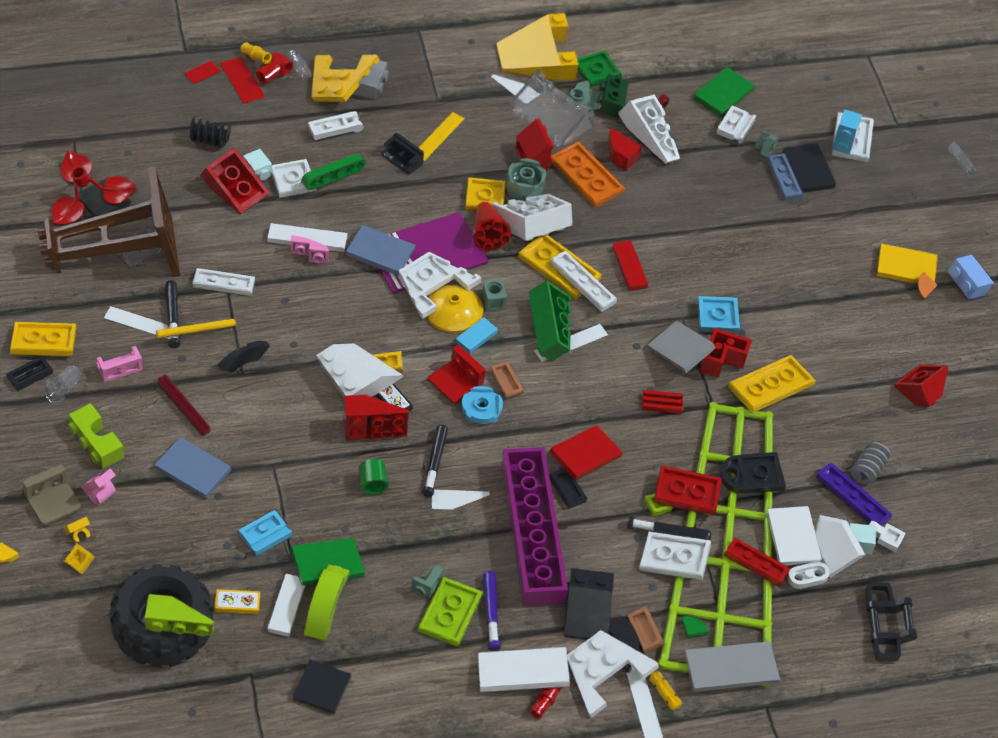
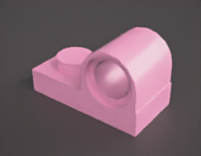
M108 469L95 475L83 484L81 488L94 504L100 505L116 492L114 485L110 481L116 475L112 469Z

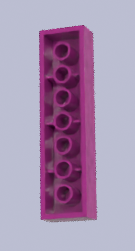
M545 447L503 449L501 466L522 605L565 603L568 586Z

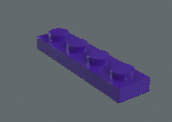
M830 462L817 473L816 478L869 524L871 521H874L883 526L891 519L892 513L833 463Z

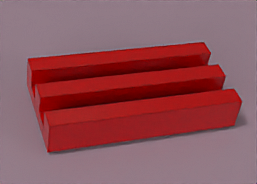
M643 390L642 410L682 414L683 394Z

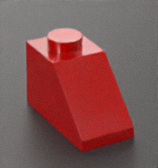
M612 128L609 130L607 143L611 162L627 171L639 160L642 146Z

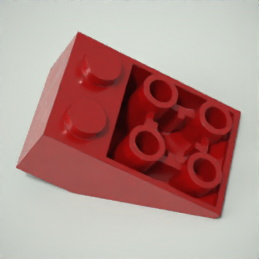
M368 395L344 396L343 423L345 440L407 437L408 409Z

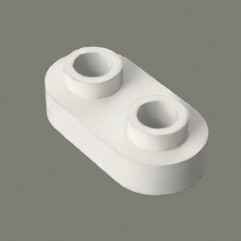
M822 562L809 563L793 567L789 571L787 580L796 589L807 588L825 583L830 571L827 565Z

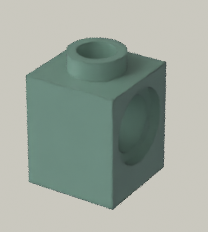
M502 279L483 281L481 294L486 312L506 310L507 294Z

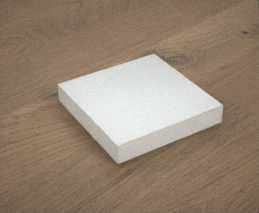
M307 159L272 165V178L279 198L316 191V189L307 190L301 183L302 177L311 171Z

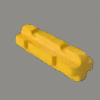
M655 671L650 675L649 680L654 686L656 685L655 688L664 701H668L667 705L673 711L678 709L682 701L678 696H675L676 693L668 682L663 680L662 674L659 671Z

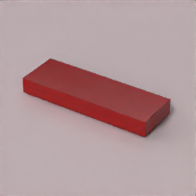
M632 241L613 243L612 248L628 290L634 291L648 288L647 279Z
M737 538L733 539L724 553V556L778 587H780L790 571L789 567Z

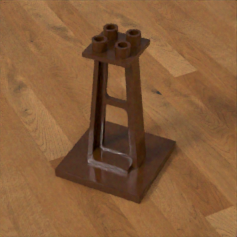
M156 167L147 168L151 190L150 201L56 229L52 228L49 218H46L45 227L37 229L39 239H47L39 244L41 255L50 254L44 256L46 267L55 266L57 273H62L60 261L162 248L172 276H181L172 215ZM153 217L155 232L116 240H109L108 238L109 227ZM101 230V242L68 248L61 247V241L65 238Z

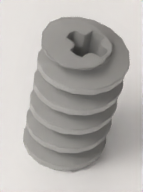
M873 441L867 444L850 471L853 479L862 485L875 481L880 474V470L887 463V459L891 456L890 450L878 442Z

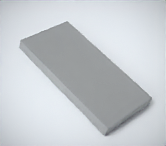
M770 641L685 650L684 653L693 692L776 684L780 681Z

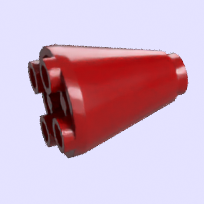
M480 203L476 208L472 233L475 244L482 248L483 251L491 252L509 243L511 240V230L507 221L490 203Z

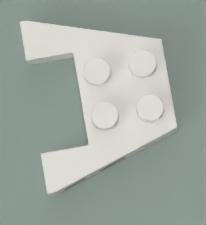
M430 252L399 270V276L422 319L436 311V304L427 295L451 280L455 279L467 291L481 283L479 275L475 274L473 276L467 273L466 269L450 265L449 261Z
M601 630L567 655L568 664L590 718L607 707L606 702L594 688L617 671L630 664L641 678L644 679L659 668L656 661Z

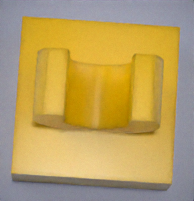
M87 517L63 527L66 535L73 533L72 539L75 543L79 542L77 536L79 532H83L86 538L90 537L89 530L84 528L90 525Z

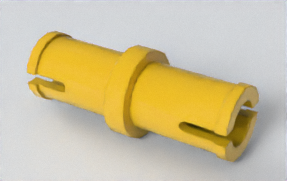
M243 43L241 46V52L250 56L255 61L259 60L267 64L272 59L271 53L262 50L259 46H252L249 43Z

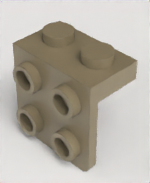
M62 464L51 467L36 476H30L23 481L24 495L42 525H49L81 510L80 502L67 483L66 470Z

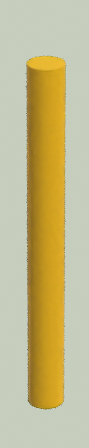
M227 319L156 330L157 338L234 327L236 322L235 319Z

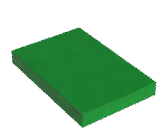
M726 67L697 91L693 99L720 117H723L731 106H736L755 89V85Z
M354 538L294 545L291 547L301 586L318 584L323 570L327 569L328 565L340 566L343 569L350 570L348 579L364 577L365 572Z

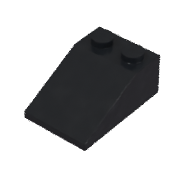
M571 568L564 637L588 640L600 630L606 634L609 633L614 573Z

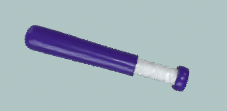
M486 571L483 573V587L487 625L489 626L490 635L488 649L496 651L501 648L497 633L496 575L493 571Z

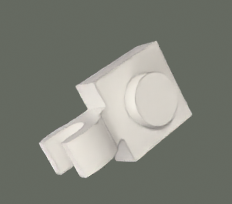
M871 521L869 525L875 526L876 537L879 538L877 543L896 552L906 533L889 524H886L884 528L878 523Z

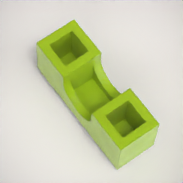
M91 403L69 414L70 423L68 427L71 433L79 437L83 449H88L90 457L95 464L98 463L104 469L125 458L124 446L113 432L103 436L95 434L103 429L102 417Z

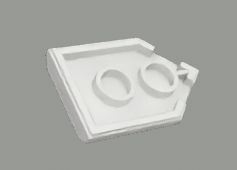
M819 516L815 534L822 558L821 562L829 568V577L831 578L864 557L865 553L846 520Z

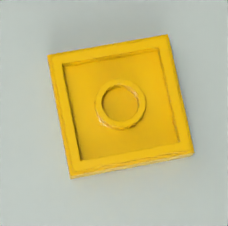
M468 177L465 210L476 211L477 206L482 202L490 204L498 202L500 205H504L506 181Z

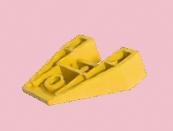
M565 13L547 14L497 42L496 47L502 71L556 81L576 80L578 61L575 52L557 53L555 42H563L567 39L568 23Z

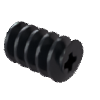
M193 117L189 129L190 140L195 141L197 139L199 143L205 140L206 144L212 142L213 146L219 144L220 147L224 148L230 138L231 125L225 129L224 123H222L217 128V122L210 126V121L207 120L205 125H203L202 119L195 123V117Z

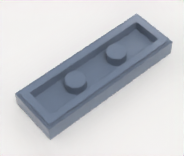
M785 153L767 156L766 161L784 201L802 199L803 193Z

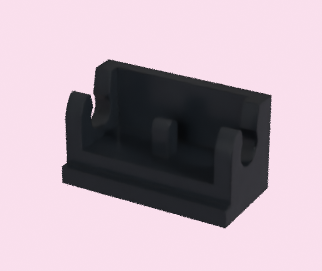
M394 133L384 143V146L387 148L382 151V156L408 175L423 165L424 151L399 133Z

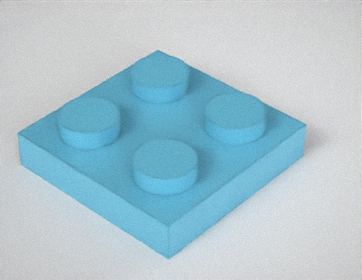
M698 296L700 332H713L714 328L729 333H739L740 323L737 298Z

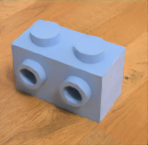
M973 255L956 258L947 270L968 299L985 296L994 284Z

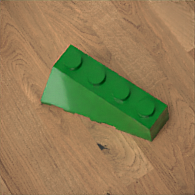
M546 280L528 291L529 303L532 309V320L535 326L538 352L542 357L554 361L570 351L571 333L568 327L571 326V320L568 319V314L571 313V307L568 305V302L571 301V296Z

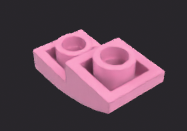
M291 235L290 254L308 255L309 262L328 264V247L308 238Z

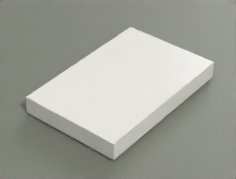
M840 112L837 114L834 140L843 115ZM861 118L850 155L832 149V156L868 162L874 119Z
M808 506L767 510L778 562L785 566L821 562L822 558Z
M648 532L639 566L640 571L703 580L711 541Z

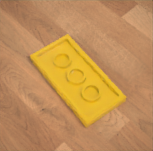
M548 235L538 236L518 253V257L575 300L582 293L550 264L552 258L567 251L596 280L599 281L602 274Z
M789 355L729 382L728 388L751 413H754L813 386L816 380L792 355Z

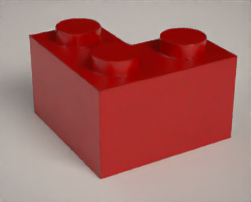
M714 328L710 342L714 343L715 349L703 359L700 372L719 378L724 363L744 368L752 340Z

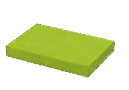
M443 577L418 627V632L459 647L483 596V592Z

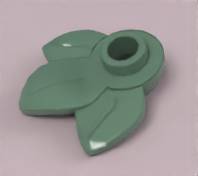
M583 81L577 83L575 88L569 92L568 100L574 105H580L585 110L594 111L599 106L597 98L600 92L590 89L589 82Z

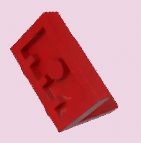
M458 344L452 348L451 361L429 375L428 381L448 400L456 404L463 399L465 393L467 394L472 388L484 384L486 369Z

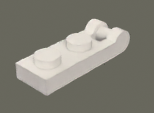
M356 112L308 122V128L314 140L352 131L358 133L364 128Z

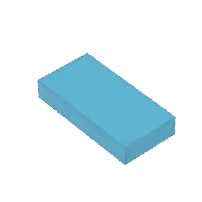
M482 318L458 336L455 343L471 354L496 335L498 328L487 319Z

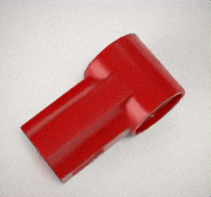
M276 52L272 55L269 63L256 70V76L262 84H267L280 74L287 75L293 68V62L280 52Z

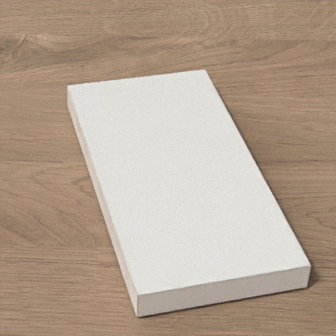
M566 647L478 653L481 692L570 686Z

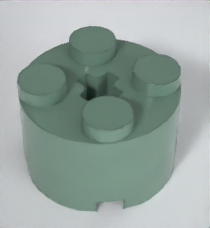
M520 159L518 163L510 165L506 185L509 198L526 201L527 197L543 194L546 171L545 169L543 170L539 162L532 159Z

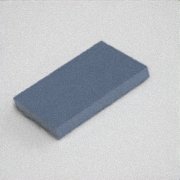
M362 225L346 250V256L399 276V270L407 264L415 250V245Z
M182 437L155 464L156 470L205 499L231 472V466Z

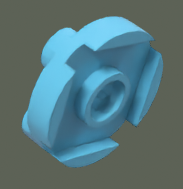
M477 386L463 396L462 411L468 422L479 424L495 423L502 413V398L494 393L492 388ZM482 402L486 407H479L478 405Z

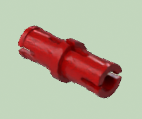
M549 687L542 690L538 695L539 698L536 703L530 708V714L536 719H541L549 706L555 703L556 696L564 687Z

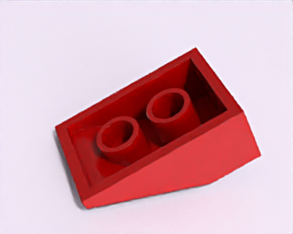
M233 148L207 166L200 174L212 191L239 214H242L270 194L236 148Z

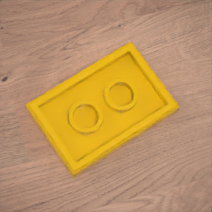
M881 243L877 276L918 284V279L924 272L935 282L937 255Z
M15 322L10 354L73 356L77 330L76 324Z

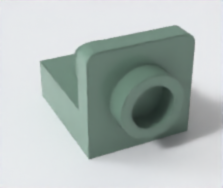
M761 131L755 148L761 150V155L770 156L779 137Z
M435 565L432 572H427L424 580L414 576L412 579V591L419 596L431 599L443 578L444 568Z

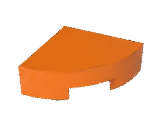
M923 272L918 279V290L924 300L936 288L937 284Z

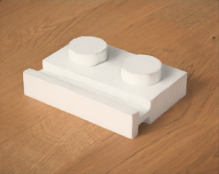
M731 106L717 128V134L731 140L736 139L741 144L754 123L756 115L751 116L748 114L749 112Z

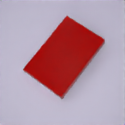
M595 425L551 447L549 453L574 480H577L620 458L623 452L598 425Z
M661 465L654 503L715 516L722 478Z

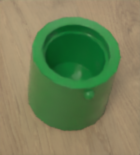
M369 459L359 465L360 486L365 494L378 495L389 488L390 483H388L386 466L382 460Z

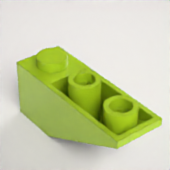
M149 594L145 614L146 629L154 632L169 631L176 634L191 633L198 636H214L213 620L172 596Z

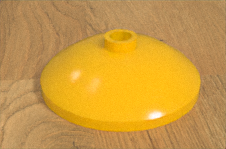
M445 285L428 295V298L436 304V311L426 318L435 328L441 331L464 333L483 317L484 308L482 300L471 289L467 291L460 285Z

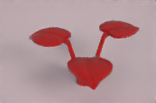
M67 150L62 162L61 172L65 181L75 183L73 185L75 188V198L63 196L56 200L52 208L53 223L68 225L82 217L85 206L82 202L78 201V188L86 187L89 182L93 183L101 191H104V200L112 205H119L128 200L136 191V186L127 178L113 176L105 181V187H102L91 176H88L93 168L91 160L84 155Z

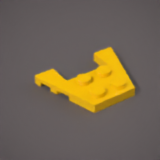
M316 55L311 97L314 102H346L360 85L359 81L362 77L367 76L371 72L369 70L373 64L377 65L380 59L377 55H362L356 69H329L333 61L331 56Z

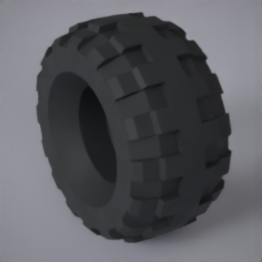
M156 564L146 570L143 567L135 571L133 577L128 576L119 585V589L113 594L110 607L111 631L114 640L118 643L119 649L125 655L132 656L134 661L143 665L150 663L153 667L162 668L163 664H171L172 667L179 665L181 660L185 658L189 660L198 653V649L205 646L209 635L176 634L169 631L154 632L146 629L145 624L142 622L146 614L149 594L172 596L213 620V605L209 590L204 583L202 584L201 581H198L196 575L188 570L183 572L179 566L170 565V567H162V564Z

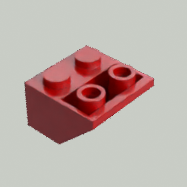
M539 118L535 119L517 135L515 149L520 159L535 160L540 163L543 170L548 171L549 164L552 161L551 150H553L554 145L552 139H549L546 126L542 125Z

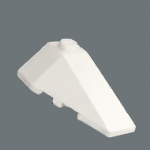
M651 95L629 101L618 113L627 129L664 163L667 164L679 160L680 157L675 142L670 138L668 132L670 130L669 124H666L664 120V109L656 96Z

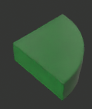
M682 616L681 622L687 639L708 635L709 630L702 621L694 617Z

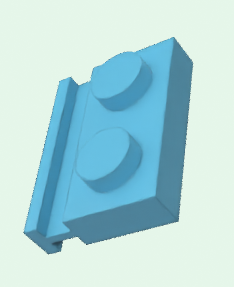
M274 510L239 529V535L247 546L253 550L254 555L258 556L290 538L292 531L287 528L286 523Z

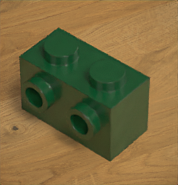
M608 74L599 86L601 92L597 98V103H599L598 111L619 118L618 113L625 107L629 81Z

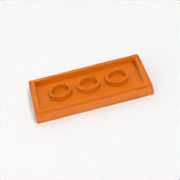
M580 142L551 155V163L595 208L624 193L625 187Z

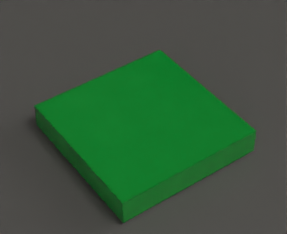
M605 50L577 59V71L584 81L589 82L590 88L599 86L608 74L622 78V73Z

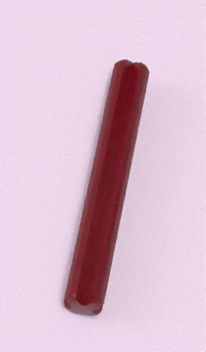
M167 375L159 377V386L202 436L210 433L209 424Z

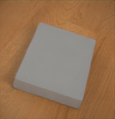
M677 320L648 344L651 351L685 373L689 372L715 349L714 343Z

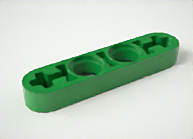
M360 154L351 155L307 172L302 177L301 183L307 190L316 189L361 171L365 167L366 161Z

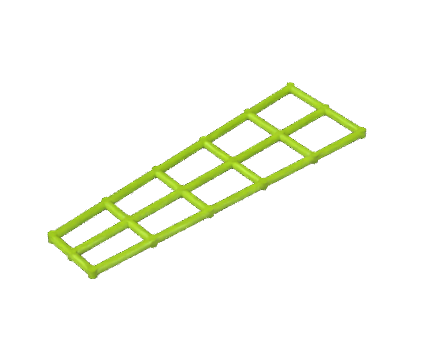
M715 402L710 403L696 473H705L707 460L723 463L727 458L731 457L709 453L716 412L736 415L732 456L741 455L744 417L765 420L764 453L773 452L772 412L756 411L751 413L749 409L744 407L737 408L719 405ZM734 473L730 474V478L736 477ZM730 490L727 507L717 505L716 513L726 515L722 559L708 556L706 564L721 567L717 613L679 606L684 577L676 576L663 639L665 645L662 646L658 664L660 670L666 669L689 673L687 664L668 661L677 615L716 621L713 647L722 646L724 622L763 629V642L770 641L771 643L772 583L763 578V620L725 614L729 569L751 571L724 556V553L732 542L734 518L736 516L764 521V554L772 558V534L767 517V510L772 509V492H764V513L736 508L737 493ZM688 511L687 527H694L697 512ZM771 684L761 686H763L764 688H769Z

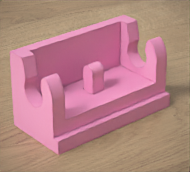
M136 346L131 347L133 351L130 354L103 362L101 357L96 358V366L104 382L143 370L142 356Z

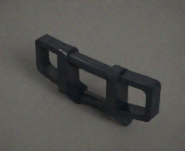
M869 582L865 589L866 610L870 616L872 630L870 639L873 645L875 660L898 661L901 656V644L913 641L918 637L917 630L914 629L912 599L910 597H903L895 600L889 583ZM871 590L885 591L888 601H872ZM903 611L906 630L899 633L880 632L878 613H898ZM879 644L895 645V654L881 653Z

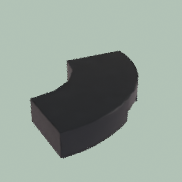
M267 341L247 343V347H242L239 350L235 349L224 357L217 366L222 371L234 373L245 363L258 361L270 345Z
M622 616L609 629V635L638 651L639 641L636 631L631 623ZM627 664L622 669L629 673L633 668L630 664Z

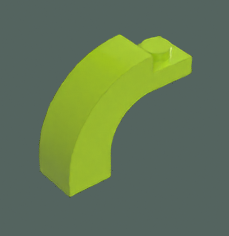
M328 565L327 569L323 570L312 598L304 635L323 641L326 640L332 627L339 595L348 579L350 570Z

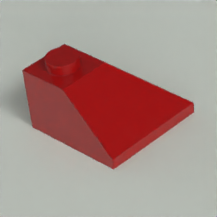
M918 365L894 383V387L915 405L933 406L936 400L943 396L948 367L947 365Z

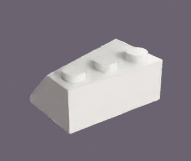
M550 194L527 197L526 201L508 200V204L500 205L498 202L491 203L507 221L511 233L526 241L572 226L571 203Z
M333 344L316 355L322 369L343 398L347 395H368L373 397L403 378L402 374L356 344Z

